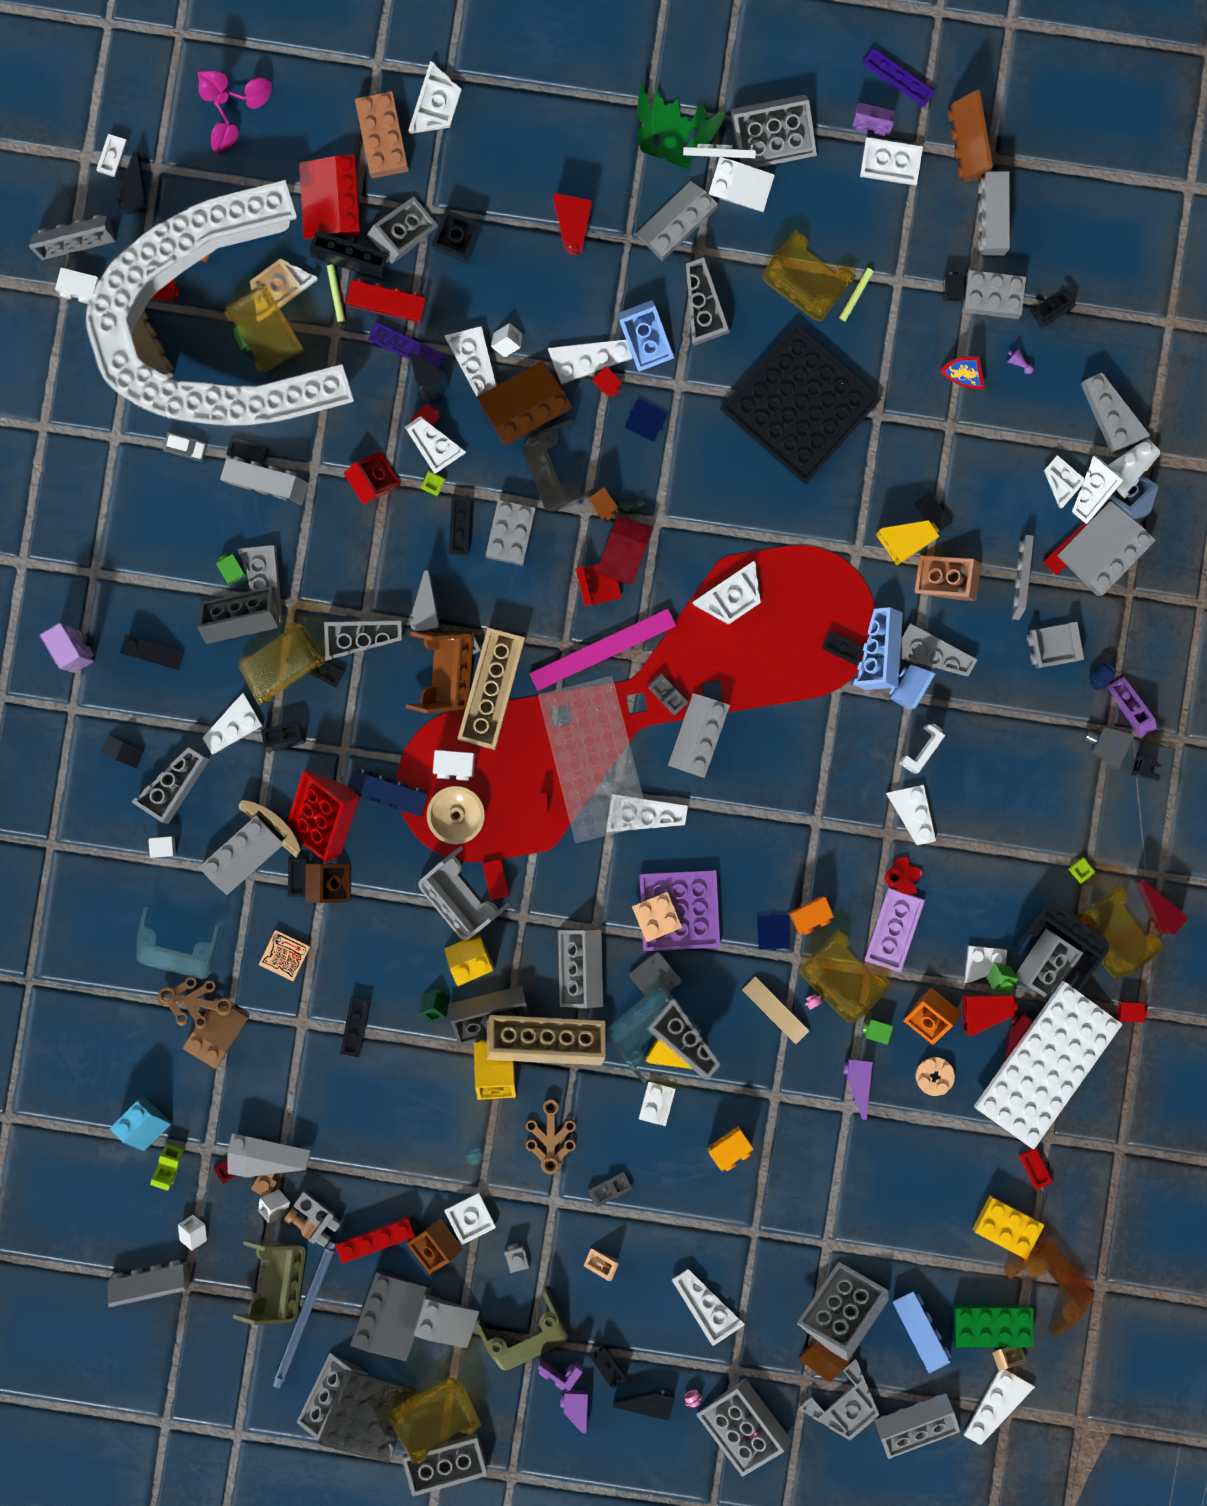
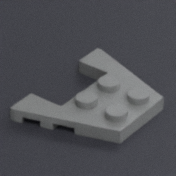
M855 1358L843 1370L854 1386L825 1411L812 1396L798 1406L800 1411L828 1426L848 1440H852L879 1416Z

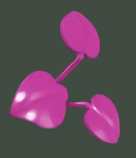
M214 70L198 72L201 98L205 101H215L214 104L218 107L225 120V124L222 122L217 123L212 130L211 146L215 153L227 150L235 144L238 138L237 127L234 124H229V120L220 103H225L228 95H232L243 100L246 99V105L249 108L261 107L271 95V81L261 77L253 78L245 87L246 95H240L226 89L228 79L223 73Z

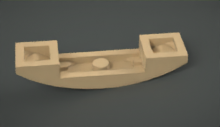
M245 800L239 803L241 811L251 819L259 815L285 838L282 846L295 857L299 855V844L293 832L280 817L259 804Z
M756 976L742 989L795 1044L809 1032Z

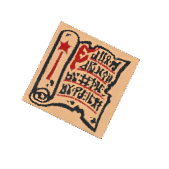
M275 930L259 965L294 981L311 946Z

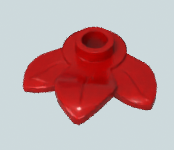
M901 857L894 862L893 868L886 872L885 882L890 887H896L902 894L912 895L917 893L913 883L921 877L923 872L916 867L909 866L908 857ZM896 875L897 881H892L891 876Z

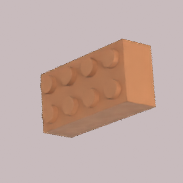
M393 92L356 98L355 103L371 179L408 172Z

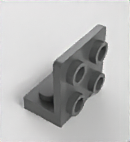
M658 951L629 974V977L651 1004H654L673 987L683 982Z

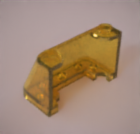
M795 230L773 256L762 277L770 287L812 319L823 321L852 284L856 275L847 268H840L837 272L833 271L806 250L808 247L807 238Z
M265 283L225 306L227 309L224 312L230 322L233 320L257 360L254 364L259 372L263 371L266 374L304 352L303 347Z
M292 623L286 628L287 631L264 648L251 657L247 655L239 660L240 665L238 668L259 705H266L273 700L272 696H277L282 690L305 674L328 662L327 660L325 661V656L302 623Z
M1121 885L1113 888L1074 916L1109 942V951L1101 963L1115 979H1121L1136 973L1164 949L1157 936L1152 934L1144 935L1125 908L1124 904L1128 902V895Z
M837 930L799 967V973L845 1021L853 1023L865 1016L892 984L884 974L876 973L872 975L847 949L849 946L848 937Z
M448 1378L387 1413V1417L413 1464L423 1462L428 1455L427 1450L454 1434L462 1432L469 1435L476 1432L477 1428L482 1426L464 1385L455 1378Z

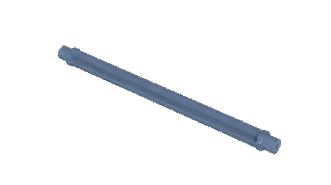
M328 1241L327 1246L324 1247V1253L277 1374L274 1376L273 1386L276 1388H281L286 1380L285 1377L331 1258L335 1253L336 1243L333 1241Z

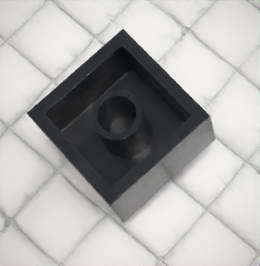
M445 209L431 244L432 249L468 263L482 230L481 223Z

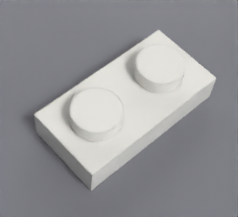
M108 134L96 170L100 173L116 177L128 141Z

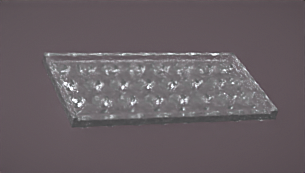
M613 676L539 694L538 697L575 844L650 825Z

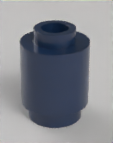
M1104 662L1103 665L1100 664L1089 677L1091 681L1089 683L1090 686L1097 691L1100 689L1105 690L1114 679L1117 670L1107 662Z

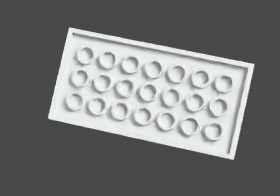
M1062 981L973 1107L1034 1150L1123 1024Z

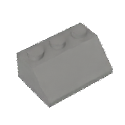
M1045 929L1017 971L1016 976L1022 983L1050 999L1061 982L1065 981L1083 953Z

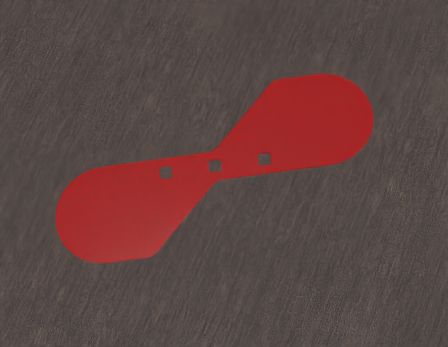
M792 545L726 556L715 564L675 620L676 627L668 630L640 671L630 680L509 700L496 750L458 740L466 708L449 711L425 724L413 736L405 748L398 766L396 782L408 784L407 788L412 790L415 787L426 790L425 794L429 795L422 817L401 811L403 818L413 834L424 845L444 857H448L462 846L463 850L455 857L463 862H485L550 850L561 839L633 736L646 726L684 720L692 694L703 696L702 683L720 681L723 698L716 701L730 705L728 712L821 697L832 693L848 683L859 672V662H862L865 651H863L855 666L823 650L822 647L830 631L864 647L869 638L868 629L875 609L870 590L852 565L838 555L818 547ZM751 562H755L761 603L728 625L693 604L695 600ZM659 673L688 702L675 716L647 687ZM644 693L647 711L629 714L626 696ZM569 706L572 723L554 727L551 708ZM435 750L474 753V776L469 777V781L457 780L456 776L450 775V779L437 778V774H433ZM458 786L469 789L478 796L484 807L485 818L480 832L473 839L462 844H449L441 841L432 833L427 822V809L431 799L439 791L448 787ZM540 793H547L548 812H540ZM459 812L453 813L454 819H458L460 817Z

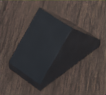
M109 735L101 753L137 768L144 750Z

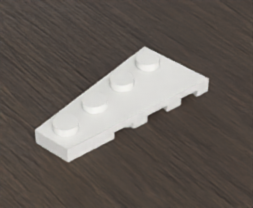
M482 327L444 335L476 397L496 387Z
M626 340L548 348L561 385L601 371L606 366L609 368L633 359Z
M612 794L606 832L685 825L688 806Z
M689 1269L671 1279L712 1346L745 1325Z
M1006 1369L998 1371L963 1435L981 1445L1035 1386Z

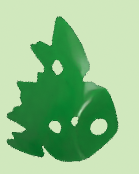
M641 84L637 115L639 121L644 125L638 129L640 150L644 154L657 159L664 157L666 162L686 169L690 168L691 155H683V145L689 137L691 129L698 128V133L690 140L687 147L697 148V144H709L719 129L725 112L723 111L706 120V108L701 103L693 119L688 121L687 116L682 118L680 116L679 100L676 99L673 104L668 103L665 105L663 99L659 97L658 91H655L652 109H650L648 93H644V85ZM655 134L660 138L658 148L653 146Z

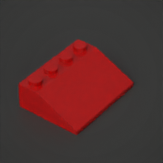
M355 155L332 156L299 163L304 239H313L316 231L335 237L361 236Z
M305 769L302 772L287 826L300 842L323 861L327 862L341 855L360 796L342 783Z

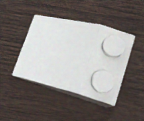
M719 157L709 195L764 212L774 174Z

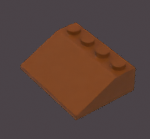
M975 90L952 103L949 108L950 110H947L949 122L952 121L953 126L951 138L956 143L954 156L959 161L957 173L958 177L962 178V183L981 180L984 174L989 172L993 166L980 90Z

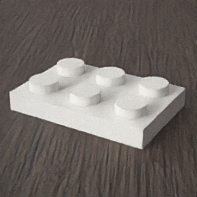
M866 137L860 177L916 186L923 146Z

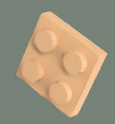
M668 892L632 906L646 942L682 928Z

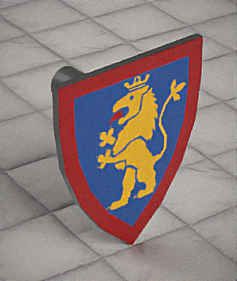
M979 356L955 358L945 364L940 370L945 377L958 385L973 389H985Z

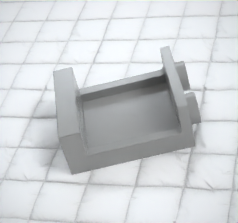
M1077 622L1030 630V635H1027L1028 645L1032 646L1033 651L1030 654L1032 665H1035L1036 669L1084 660Z

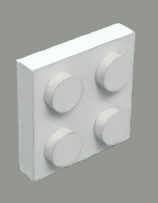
M480 1193L444 1210L461 1245L496 1228Z

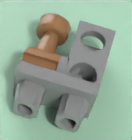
M307 1190L303 1191L293 1206L308 1217L306 1221L298 1217V1212L293 1208L290 1209L283 1219L286 1223L290 1224L293 1222L299 1227L302 1235L312 1244L316 1242L324 1247L331 1238L323 1232L326 1226L336 1232L341 1225L340 1220L334 1216L335 1212L319 1202Z

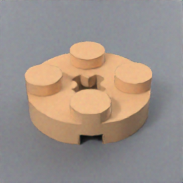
M930 1057L918 1065L915 1078L923 1092L928 1095L938 1096L946 1094L951 1089L955 1075L952 1066L946 1060L940 1057ZM935 1071H938L940 1079H936V1081L933 1082L932 1078L930 1077V1074H934Z

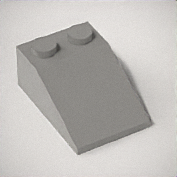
M413 196L374 224L367 236L381 252L389 254V262L393 264L439 225Z
M428 570L424 571L412 611L413 617H410L411 628L416 631L441 630L431 574Z
M424 1294L412 1330L413 1336L432 1342L468 1348L480 1311Z

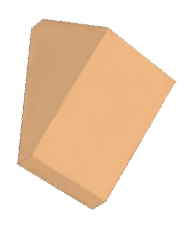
M591 1248L584 1267L604 1279L612 1281L619 1264V1259Z
M1007 1347L993 1352L998 1371L1027 1362L1022 1347Z

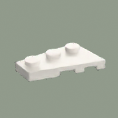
M421 416L405 426V429L434 473H437L466 453L464 449Z
M1094 455L1072 512L1088 524L1124 481V478Z

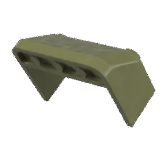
M268 1240L244 1241L243 1245L257 1249L258 1258L266 1260L261 1297L254 1298L250 1302L247 1314H233V1318L252 1325L290 1323L294 1321L298 1313L306 1256L304 1247Z
M547 1287L543 1288L542 1294L550 1311L544 1313L540 1318L542 1332L515 1345L507 1347L506 1342L500 1337L490 1339L481 1319L476 1321L475 1326L484 1345L500 1369L510 1370L566 1342L568 1338L567 1329Z

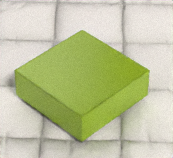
M428 471L420 488L438 497L446 479Z
M1084 857L1068 868L1079 884H1082L1095 873V870Z

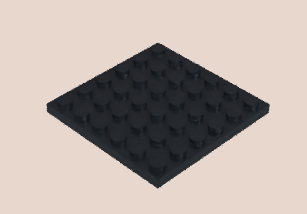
M795 323L719 410L806 485L881 401V398Z

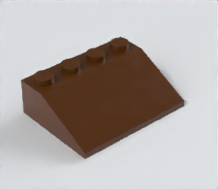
M544 361L535 364L476 397L504 448L565 415L572 409L563 390Z

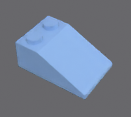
M652 300L617 313L638 372L674 358Z
M909 665L907 668L903 667L899 674L901 679L898 683V688H891L889 693L892 695L889 699L908 710L916 708L935 674L913 665Z

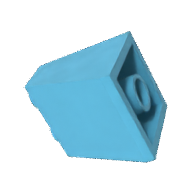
M143 1097L110 1130L123 1143L145 1151L172 1123L146 1097Z

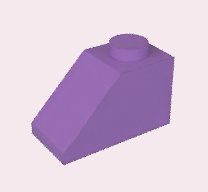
M565 1390L564 1396L561 1395L560 1407H564V1414L582 1433H586L588 1391Z

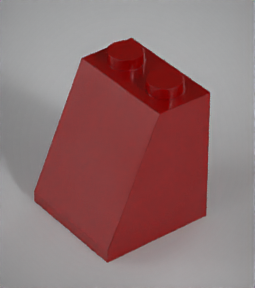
M554 193L553 204L564 250H567V253L572 255L583 254L592 210V201Z
M1009 994L962 995L963 1033L967 1036H973L1014 1016V1011H1017V1000Z

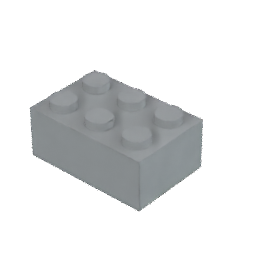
M969 270L965 279V297L963 299L962 312L1019 319L1022 315L1026 277Z
M498 500L486 558L524 566L536 508Z

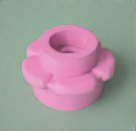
M814 994L806 998L807 1003H805V1006L807 1005L810 1010L822 1004V996Z
M697 1390L687 1392L684 1395L685 1405L690 1407L698 1406L702 1395Z

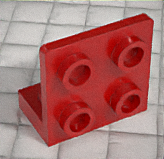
M599 564L585 568L583 566L576 568L584 607L621 599L618 581L596 573Z

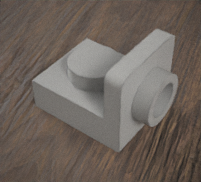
M518 1243L508 1245V1249H505L504 1253L510 1273L528 1269L529 1264L524 1245L519 1246Z

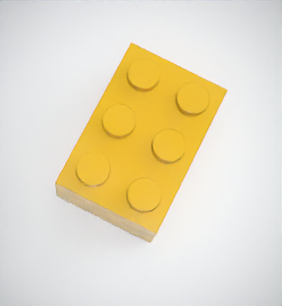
M990 1195L972 1230L1027 1260L1044 1224Z

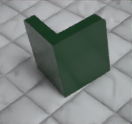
M438 989L424 994L420 1014L432 1023L446 1018L449 997Z

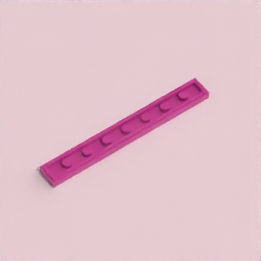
M666 609L529 674L537 691L672 629L676 627V624L669 610Z

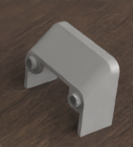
M460 846L419 881V888L461 939L467 941L510 905L507 903L498 910L497 906L490 901H485L481 904L458 876L462 868L460 861L455 856L463 850L462 846Z

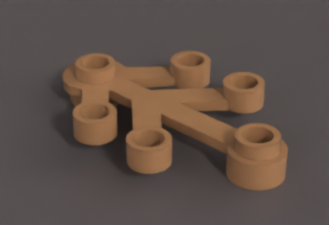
M188 977L184 983L174 989L167 987L159 991L157 996L158 1002L162 1006H169L176 1017L177 1024L180 1026L185 1025L188 1022V1018L185 1013L181 1012L176 1003L185 1005L195 1020V1026L198 1029H204L207 1022L206 1018L200 1015L196 1007L216 1010L223 1016L228 1015L232 1010L231 1002L226 998H222L217 1002L198 999L206 993L212 994L215 991L216 987L213 981H206L202 987L187 996L179 994L187 989L194 990L196 988L197 982L193 977ZM192 981L194 985L189 986L187 983ZM208 985H212V986H213V988L210 989V990L207 989L206 987H207ZM166 995L171 996L169 1000L164 999ZM226 1006L228 1009L226 1011H222L221 1007ZM179 1017H185L184 1021H179L178 1019ZM203 1020L204 1024L198 1025L197 1022Z
M554 1099L546 1100L543 1105V1110L547 1114V1136L537 1126L535 1120H529L526 1123V1129L532 1132L547 1147V1155L537 1147V1142L534 1139H529L526 1142V1149L532 1151L542 1161V1170L550 1175L558 1172L560 1160L576 1147L575 1141L568 1139L565 1141L564 1147L554 1155L555 1146L569 1132H573L576 1128L575 1122L568 1120L565 1122L564 1127L555 1135V1113H557L559 1106ZM549 1103L554 1104L555 1108L553 1110L547 1108ZM531 1122L534 1123L535 1128L529 1129L528 1124ZM572 1123L574 1127L570 1130L567 1129L566 1125ZM534 1142L535 1147L532 1149L529 1148L528 1143ZM572 1142L574 1146L569 1149L566 1147V1144ZM549 1161L554 1162V1167L549 1168L547 1163Z

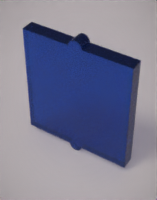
M638 399L633 410L629 412L630 416L624 428L654 442L659 431L663 429L662 425L668 413Z
M772 913L771 915L757 916L758 950L772 949L775 951L776 949H790L789 915H775Z

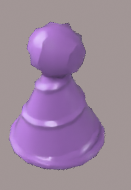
M1020 348L1014 353L1011 350L1008 352L1011 357L1007 363L1023 367L1026 374H1031L1034 371V366L1026 363Z

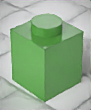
M233 554L223 555L219 558V562L216 563L229 585L246 576L236 556Z
M994 962L986 977L993 991L1009 995L1018 981L1011 966Z
M869 1018V1021L864 1023L862 1033H865L864 1037L888 1045L893 1026Z

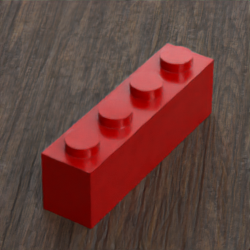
M363 279L351 280L346 299L347 306L422 323L427 303L423 294L412 292L411 295L404 293L405 290L400 288L391 290L386 289V286L383 284L375 283L374 286L367 284L368 281Z
M410 1216L337 1242L335 1246L343 1264L415 1237L416 1232Z

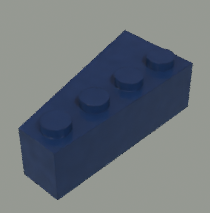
M360 769V772L352 770L347 786L361 798L375 801L419 817L423 816L429 795L425 794L426 790L418 787L412 790L407 788L408 784L397 781L394 784L389 782L390 778L381 775L375 778L371 776L372 772Z

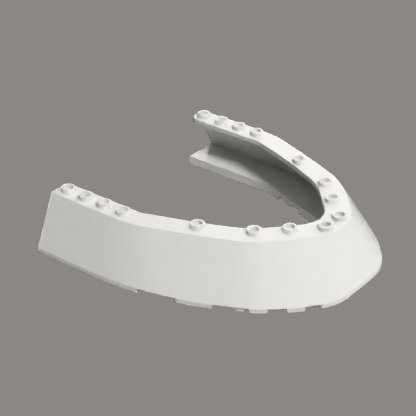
M286 180L235 192L192 206L188 210L173 216L146 232L113 260L93 292L86 313V325L99 370L106 382L115 391L136 405L161 416L217 425H252L277 422L354 402L342 364L258 387H238L208 383L177 382L144 364L136 355L131 338L132 333L148 302L159 290L218 248L281 233L289 228L290 220L296 219L297 216Z

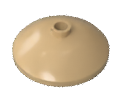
M454 786L439 791L428 805L427 822L430 830L438 839L449 844H462L470 841L480 832L484 823L485 813L481 800L475 793L463 787ZM454 812L460 813V817L458 819L453 818Z

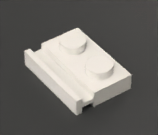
M648 1081L639 1119L666 1126L675 1088Z

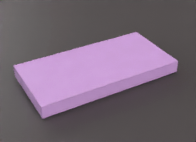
M891 888L887 889L864 961L901 973L925 902L924 899L905 895Z

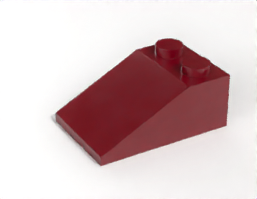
M617 515L596 573L633 586L654 528Z
M1137 879L1134 883L1151 922L1155 924L1154 928L1162 935H1175L1189 917L1146 881Z

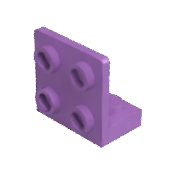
M858 102L852 126L863 132L867 130L874 131L879 136L889 135L893 127L895 111Z
M540 1359L537 1369L540 1370L539 1374L544 1378L548 1379L550 1377L554 1380V1384L563 1391L565 1389L570 1391L583 1372V1364L579 1361H576L575 1364L571 1363L564 1375Z

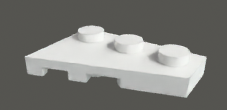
M1146 438L1108 465L1124 478V481L1116 489L1124 499L1129 494L1128 492L1132 486L1138 483L1143 472L1147 471L1160 455V450L1149 438Z
M244 693L239 696L203 737L212 755L262 727L260 720Z
M924 785L886 793L916 845L936 841Z

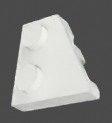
M1058 455L1044 470L1057 504L1062 509L1083 485L1085 479Z
M968 946L964 982L970 983L986 977L994 962L1006 965L1007 950Z

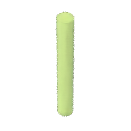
M328 265L327 271L337 322H344L345 318L334 265Z
M870 268L866 269L839 317L841 320H847L874 271Z

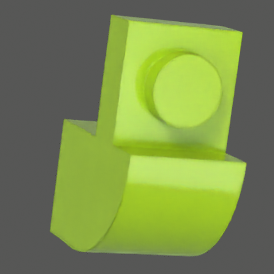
M165 1144L150 1185L169 1191L171 1184L174 1183L184 1149Z

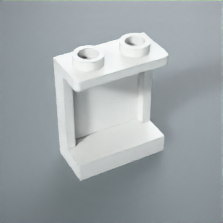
M936 724L925 725L923 728L931 734V738L916 759L912 760L908 756H903L899 761V764L913 774L920 772L945 737L942 734L943 729Z

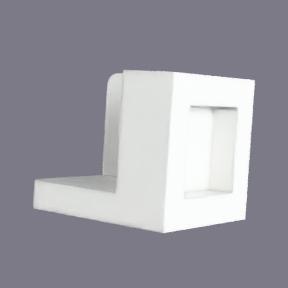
M509 323L494 332L491 347L503 357H506L521 348L523 334Z
M175 837L150 838V858L176 856Z
M276 1190L260 1198L258 1212L268 1223H271L288 1214L290 1201L280 1190Z
M194 1215L178 1224L180 1241L190 1250H194L207 1241L205 1224Z

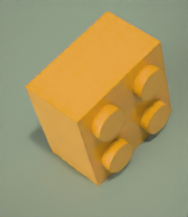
M737 1126L707 1147V1150L721 1171H729L736 1166L735 1162L740 1158L745 1160L752 1155L753 1147L740 1127Z

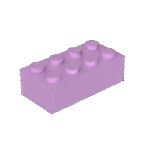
M59 623L40 635L59 669L75 673L94 662L92 658L94 654L89 646L86 647L83 643L84 636L79 629L76 630V628Z

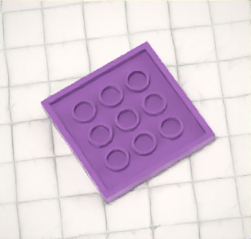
M716 870L640 874L641 902L668 892L682 926L678 930L646 942L643 935V951L720 947Z

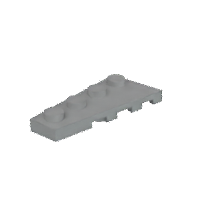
M1026 535L1024 540L1019 543L1021 557L1017 562V570L1019 571L1018 577L1015 580L1016 592L1013 598L1014 607L1012 619L1020 620L1027 605L1034 538L1031 535Z
M276 546L238 549V553L243 561L244 571L249 580L250 589L274 587L280 615L279 622H282Z
M909 623L901 638L900 659L969 676L978 660Z

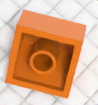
M820 896L788 912L798 934L803 933V935L813 932V927L819 924L821 927L831 922L830 919L834 917L825 896Z
M931 988L921 997L903 1021L933 1045L954 1026L961 1011Z

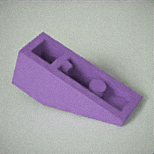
M1125 677L1108 686L1109 691L1127 721L1140 739L1157 729L1155 718Z
M848 1058V1062H844L843 1074H846V1079L861 1118L867 1120L873 1062L870 1060Z

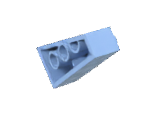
M891 607L874 609L868 629L869 638L863 647L865 652L862 662H859L858 678L854 680V686L864 690L898 688L902 612Z
M911 1292L894 1301L893 1304L928 1373L930 1374L950 1363L948 1359L951 1358L950 1353L946 1347L942 1348L939 1342L942 1338L938 1330L933 1331L930 1325L933 1320L928 1311L924 1313L921 1307L924 1303L920 1295H915L914 1292Z

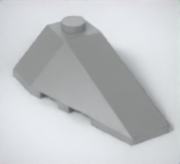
M232 1134L227 1152L228 1174L248 1178L307 1170L311 1151Z

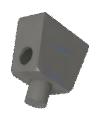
M1102 727L1099 733L1089 729L1084 740L1093 743L1091 753L1111 767L1119 769L1135 735Z

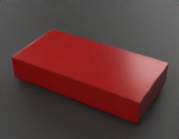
M501 859L482 863L490 900L509 897Z
M1036 1147L1034 1150L1031 1148L1018 1155L1035 1190L1053 1182Z

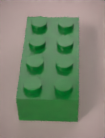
M953 1304V1344L955 1347H1033V1307L1030 1304Z

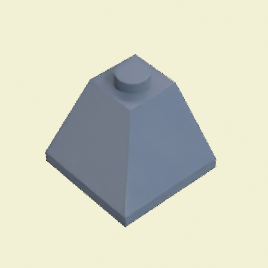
M1141 475L1138 483L1132 486L1125 499L1115 490L1109 497V500L1139 524L1151 512L1159 487Z

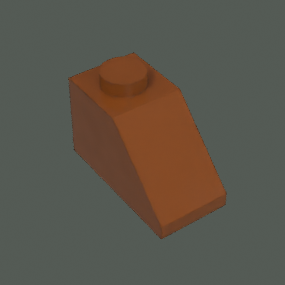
M604 487L588 498L589 504L602 521L605 519L609 521L617 515L615 511L618 510V507Z

